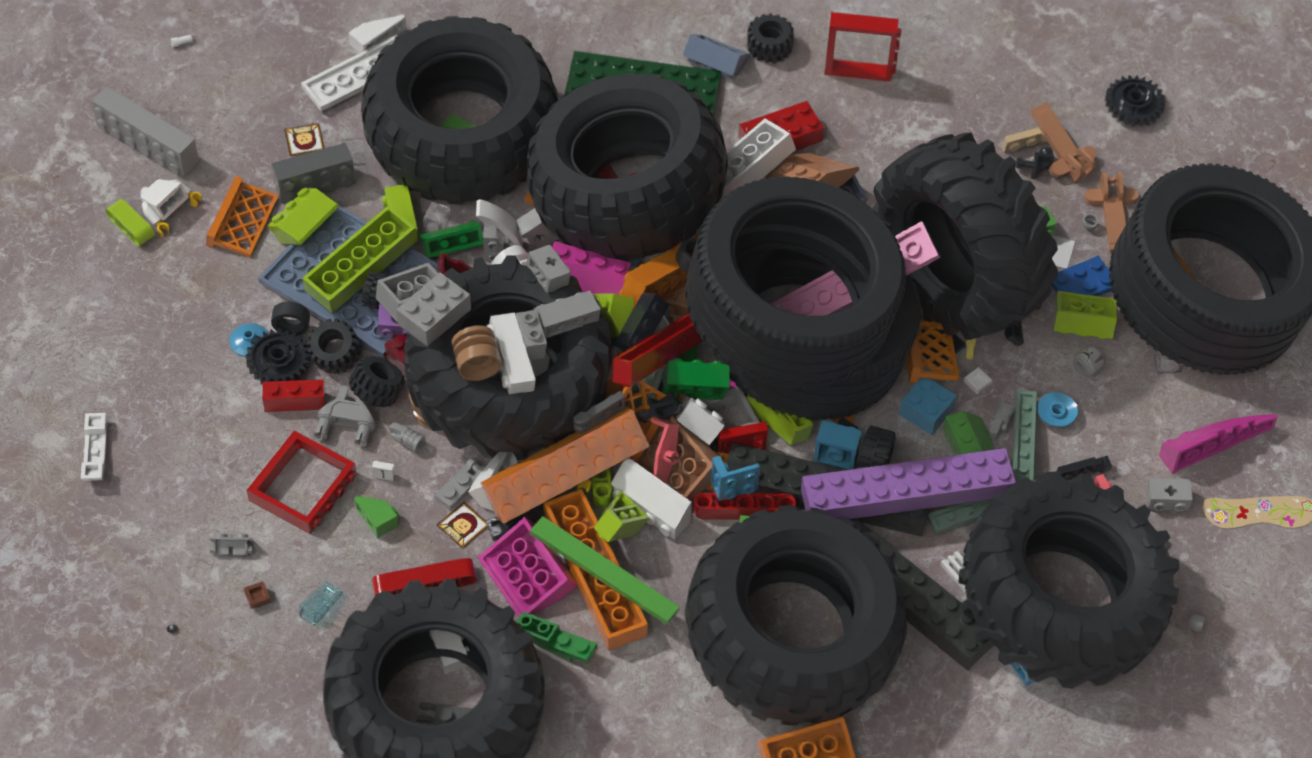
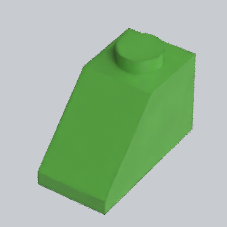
M360 496L354 498L355 509L377 538L398 527V511L394 506L391 507L387 501Z

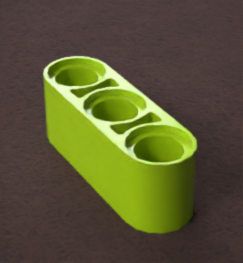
M121 198L105 209L108 218L136 246L139 247L155 236V232L149 223L124 199Z
M610 468L592 477L593 504L602 509L608 507L611 503Z

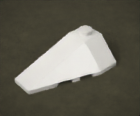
M499 452L475 479L468 492L481 507L494 511L480 482L522 460L518 461L512 452Z

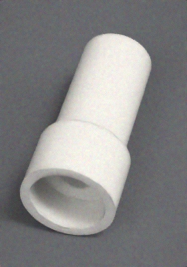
M191 34L170 39L173 48L193 42Z

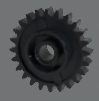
M1129 75L1128 79L1121 76L1120 81L1115 79L1114 83H1110L1104 101H1106L1105 107H1108L1107 112H1113L1112 118L1118 117V122L1124 120L1125 125L1130 122L1132 127L1136 123L1142 127L1143 123L1149 125L1150 121L1155 123L1156 118L1160 119L1161 113L1164 112L1165 95L1162 94V89H1157L1158 84L1152 85V80L1146 81V77L1139 79L1138 75L1132 78Z
M281 328L276 333L273 329L270 330V334L263 332V337L256 336L257 342L251 341V347H247V368H249L250 374H254L255 380L260 378L261 384L265 381H294V378L301 380V374L306 375V368L310 367L311 356L308 352L307 341L303 342V337H297L296 332L289 334V329L282 333Z

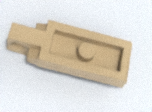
M1037 127L1005 136L1001 148L1004 153L1009 151L1015 152L1020 148L1033 147L1037 143H1048L1040 128Z

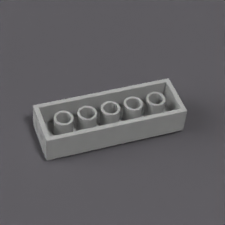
M106 86L91 101L96 125L100 129L106 130L115 138L125 141L128 146L140 150L143 155L155 159L158 164L168 167L173 173L185 177L199 163L194 138Z

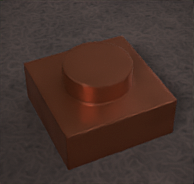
M264 581L243 588L250 609L271 602Z

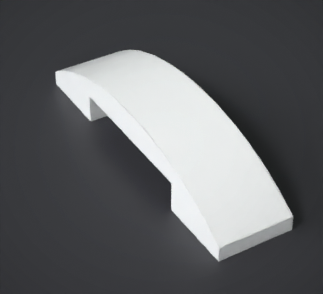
M477 200L476 217L487 227L494 224L509 238V247L514 245H521L523 247V238L518 233L519 226L516 220L500 207L484 200Z
M106 413L85 414L84 461L81 467V481L102 480L106 461Z

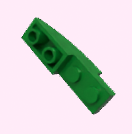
M522 612L516 621L526 632H530L534 639L533 644L569 662L575 659L588 664L598 649L597 643L560 630L558 624L529 613Z

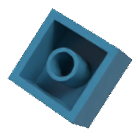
M920 378L902 399L899 415L933 435L945 421V416L950 415L955 409L957 395L932 379Z
M822 420L816 439L813 462L847 470L854 469L859 454L862 430Z

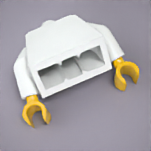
M177 179L169 181L156 180L150 187H143L140 192V198L143 202L141 204L143 213L153 226H157L160 237H164L162 229H166L170 233L168 224L161 223L160 220L164 221L188 197L190 198V205L193 207L198 206L197 200L199 202L202 200L199 192L192 193L189 187Z

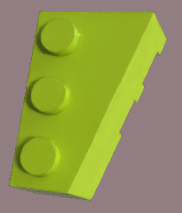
M749 395L747 396V401L755 415L763 422H766L789 445L808 440L813 428L810 419H805V417L798 418L795 415L790 416L788 413H780V411L772 410L771 407L758 403L756 399L749 397Z
M620 490L606 508L594 529L598 532L601 539L611 542L636 536L650 517Z

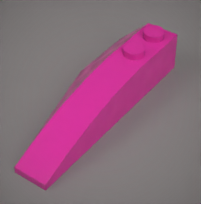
M1276 414L1247 416L1213 423L1191 432L1187 431L1178 438L1166 440L1161 446L1159 456L1173 474L1273 429L1278 417Z

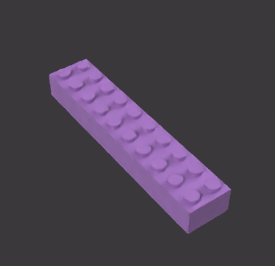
M1006 448L803 476L801 492L806 511L814 507L826 510V515L840 519L841 516L847 519L994 499L1015 483Z

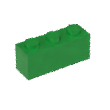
M477 221L420 234L423 252L427 258L438 256L441 252L446 254L484 244L481 225Z

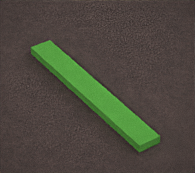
M542 517L530 530V535L666 625L678 613L680 606L545 517Z

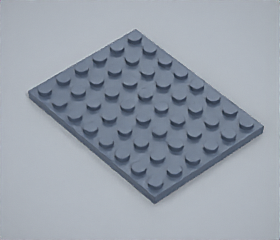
M339 206L301 245L290 244L261 274L258 280L260 284L288 301L302 304L310 311V314L325 323L326 319H331V321L339 319L340 322L344 320L354 329L361 345L384 358L386 356L384 344L395 336L385 337L377 335L379 309L362 305L361 295L363 288L333 313L329 312L304 289L302 278L368 223ZM409 247L380 273L389 277L429 263L437 271V263Z

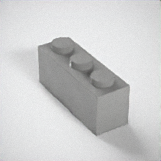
M591 291L579 292L574 296L560 298L555 302L546 305L541 304L534 308V310H537L545 338L599 320L601 310Z

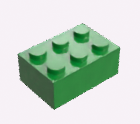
M672 359L668 361L662 373V393L668 395L673 392L675 398L679 392L699 399L723 400L729 389V365L721 361L703 363L702 360L684 362L682 359Z

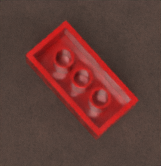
M808 101L739 124V140L761 121L767 119L791 134L796 148L795 151L823 142L824 127Z

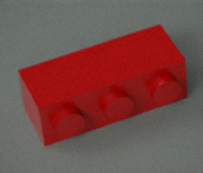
M324 379L263 382L262 400L264 412L320 410L326 405Z

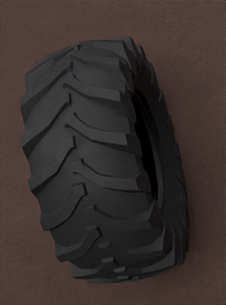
M970 132L956 136L949 134L932 139L926 144L922 143L892 162L881 173L882 178L874 186L873 193L877 203L872 208L883 219V222L887 223L894 236L920 222L925 224L940 258L910 274L919 292L924 319L928 322L937 320L942 324L946 335L953 336L961 332L965 340L994 334L1020 322L1050 296L1052 292L1050 285L1058 277V269L1052 259L1058 251L1057 242L1047 231L1046 225L1050 221L1047 210L1037 204L1032 194L1036 189L1031 181L1023 180L1015 170L1016 161L1011 156L1003 159L996 153L994 142L988 139L977 144Z
M507 255L501 264L487 265L481 257L474 259L472 269L458 273L451 268L445 272L447 278L470 294L471 310L429 346H426L408 332L404 348V366L408 390L415 407L420 408L426 425L432 431L443 430L451 445L458 449L472 445L479 450L483 458L493 459L499 452H512L518 461L526 459L530 450L547 448L567 435L576 433L573 423L574 416L578 415L579 412H587L593 405L601 403L599 399H602L605 394L612 362L610 330L607 321L603 319L601 310L598 321L545 338L547 342L546 352L554 364L547 371L535 377L534 391L509 394L507 388H503L502 380L492 377L478 381L463 379L458 372L452 339L459 331L472 326L487 327L490 323V316L515 313L516 315V313L533 311L534 308L541 304L546 305L560 298L574 296L582 292L578 279L571 275L569 285L547 294L531 269L521 265L516 255Z
M1047 472L1035 481L1028 478L1020 479L988 504L969 534L970 540L966 542L963 551L965 553L963 557L964 568L959 570V584L965 585L967 597L961 605L963 613H972L979 626L975 633L978 641L989 639L999 649L998 660L1004 666L1016 662L1026 667L1029 679L1039 682L1046 678L1054 677L1063 688L1073 689L1088 680L1095 686L1105 685L1121 673L1126 674L1138 666L1161 640L1163 631H1166L1171 621L1170 617L1173 611L1171 605L1177 603L1179 589L1174 586L1173 574L1179 571V559L1170 558L1165 544L1170 539L1168 531H1156L1148 521L1151 510L1145 504L1136 509L1124 500V489L1116 484L1108 489H1102L1096 486L1090 475L1083 473L1071 480L1064 479L1058 472ZM1040 552H1060L1084 561L1103 579L1109 591L1111 602L1097 607H1078L1055 599L1045 592L1033 579L1027 567L1026 557Z
M445 579L438 587H425L420 580L409 581L398 594L393 595L385 590L377 593L365 612L355 610L348 617L340 637H336L331 645L323 680L325 716L330 733L343 752L342 757L524 758L534 742L542 718L545 680L544 676H542L543 667L541 659L538 658L537 650L533 645L534 639L530 632H526L513 620L515 611L510 606L503 609L489 601L487 590L481 587L474 593L460 590L457 588L455 580ZM430 631H448L464 637V640H462L464 648H469V651L466 650L467 655L450 649H437L433 639L430 637ZM440 656L454 658L466 664L482 678L486 685L482 698L470 712L455 721L441 725H420L409 722L396 715L383 700L388 684L399 671L416 661L427 658H440Z

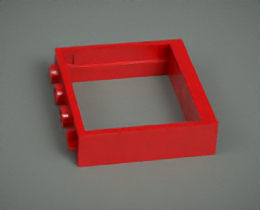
M831 12L824 75L891 82L892 74H896V63L900 46V39L897 38H901L902 28H898L899 19ZM845 31L891 36L887 65L833 59L836 32Z
M294 430L246 490L248 501L311 534L316 526H320L325 514L331 512L335 501L344 495L348 484L354 482V477L357 474L356 464ZM300 448L342 470L307 516L265 494L266 490Z

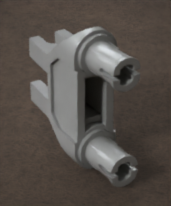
M340 386L337 398L319 410L317 414L319 422L314 435L318 439L321 438V435H323L322 439H327L330 425L355 428L358 431L354 443L360 446L362 442V446H366L370 432L375 429V422L367 409V403L360 400L359 397H357L356 402L348 401L350 397L348 393L349 387Z

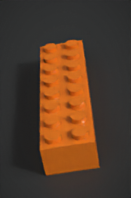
M625 406L624 410L582 434L576 432L480 483L497 519L504 524L648 448L649 444L633 410Z
M582 489L543 503V512L546 519L619 566L608 542L601 539L598 532L594 529L598 521ZM564 557L608 651L647 637L648 624L639 606Z

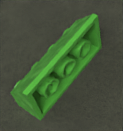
M966 411L945 416L943 430L954 455L995 450L981 417Z

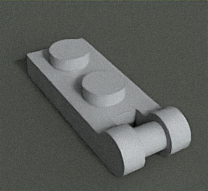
M470 458L466 465L435 494V499L451 510L469 493L468 491L475 479L484 470L485 466H480L476 459ZM472 471L476 472L474 476L470 474Z

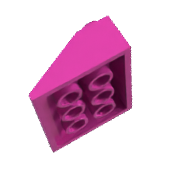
M554 241L552 248L558 252L563 263L570 268L571 275L578 279L582 292L619 294L625 282L624 277L629 272L630 262L608 258L595 252L584 251L580 248Z
M525 517L478 557L518 618L522 612L531 615L536 614L563 599L578 586L556 552L530 535V530L536 524Z

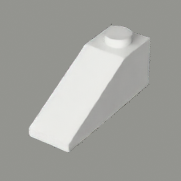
M399 15L361 24L349 32L350 46L358 53H361L400 34L407 29L406 17Z

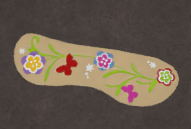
M1270 496L1245 499L1208 498L1203 503V511L1207 519L1220 528L1230 529L1255 523H1271L1286 528L1305 526L1312 521V500L1301 496Z

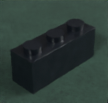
M642 293L614 345L621 351H627L652 336L667 311L669 304L656 293Z

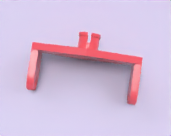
M652 418V423L665 427L656 451L653 475L667 484L672 466L678 462V459H675V457L679 458V454L676 452L679 425L666 420Z

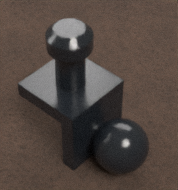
M1047 146L1042 147L1039 152H1035L1033 161L1022 160L1021 157H1018L1016 159V168L1032 169L1031 178L1035 179V174L1044 169H1050L1054 159L1053 150Z
M673 392L660 400L649 397L647 402L650 409L640 412L639 420L642 423H647L651 417H655L665 421L669 417L681 413L683 405L679 400H676Z

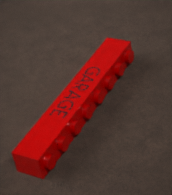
M690 313L615 357L613 363V382L619 383L623 387H632L637 382L643 380V378L662 368L668 361L681 356L686 351L700 344L702 339L696 332L697 328L693 326Z

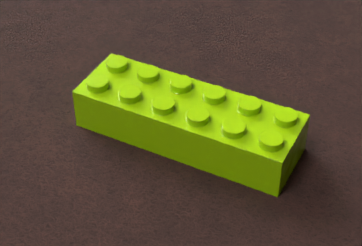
M388 205L302 278L305 291L329 312H335L365 286L364 283L367 281L366 278L371 271L380 273L418 241L416 227Z

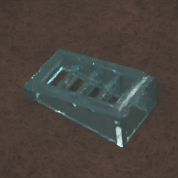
M325 582L299 605V616L315 626L336 603L343 591Z

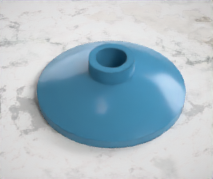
M247 323L240 325L230 335V347L237 355L246 357V354H248L247 347H251V341L257 342L256 336L263 337V332L267 334L268 332L258 324Z
M1052 392L1044 395L1039 400L1037 412L1041 420L1053 427H1065L1075 421L1078 407L1070 396L1060 392Z

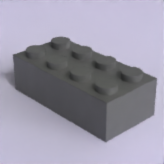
M346 143L271 163L274 184L281 204L294 200L298 196V192L303 188H316L323 193L355 184L353 159Z

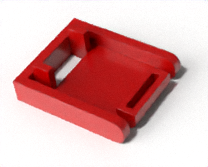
M766 422L721 430L718 434L717 452L729 454L732 443L766 450L768 434Z

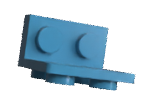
M721 456L712 458L710 482L719 501L729 500L742 494H751L758 490L759 464L729 472L728 465L723 463Z

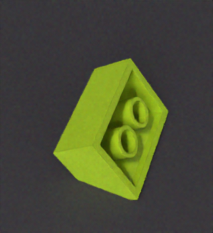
M303 188L298 192V196L285 205V209L281 213L276 214L272 218L268 228L280 244L301 245L339 207L338 204L316 188Z
M1057 291L1054 331L1061 334H1078L1083 337L1093 336L1100 339H1113L1117 321V305L1114 298Z
M592 294L599 302L603 319L608 323L610 337L617 338L633 310L635 299L618 294Z

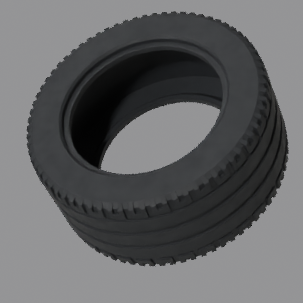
M1204 163L1199 165L1192 164V166L1187 165L1184 168L1174 169L1170 173L1161 176L1148 188L1115 244L1110 260L1109 278L1111 279V291L1114 293L1113 298L1117 301L1116 305L1120 308V313L1124 315L1125 321L1129 322L1128 325L1131 328L1133 327L1134 332L1139 334L1140 338L1147 342V345L1154 347L1155 351L1158 350L1161 352V355L1167 356L1169 360L1172 361L1173 359L1177 364H1184V367H1192L1193 370L1198 369L1204 373L1207 371L1210 374L1217 373L1218 375H1222V373H1225V375H1230L1231 373L1234 375H1238V373L1245 374L1247 371L1253 372L1261 367L1264 368L1268 364L1273 363L1274 360L1276 361L1291 346L1312 315V216L1308 215L1309 212L1304 210L1303 206L1298 204L1295 198H1292L1288 192L1283 191V188L1277 187L1274 182L1271 183L1267 178H1261V175H1255L1251 171L1247 172L1245 169H1237L1235 166L1213 165L1212 163L1207 165ZM1181 238H1199L1215 242L1230 249L1244 259L1254 270L1263 286L1266 298L1239 300L1209 290L1197 282L1183 268L1174 253L1171 241Z

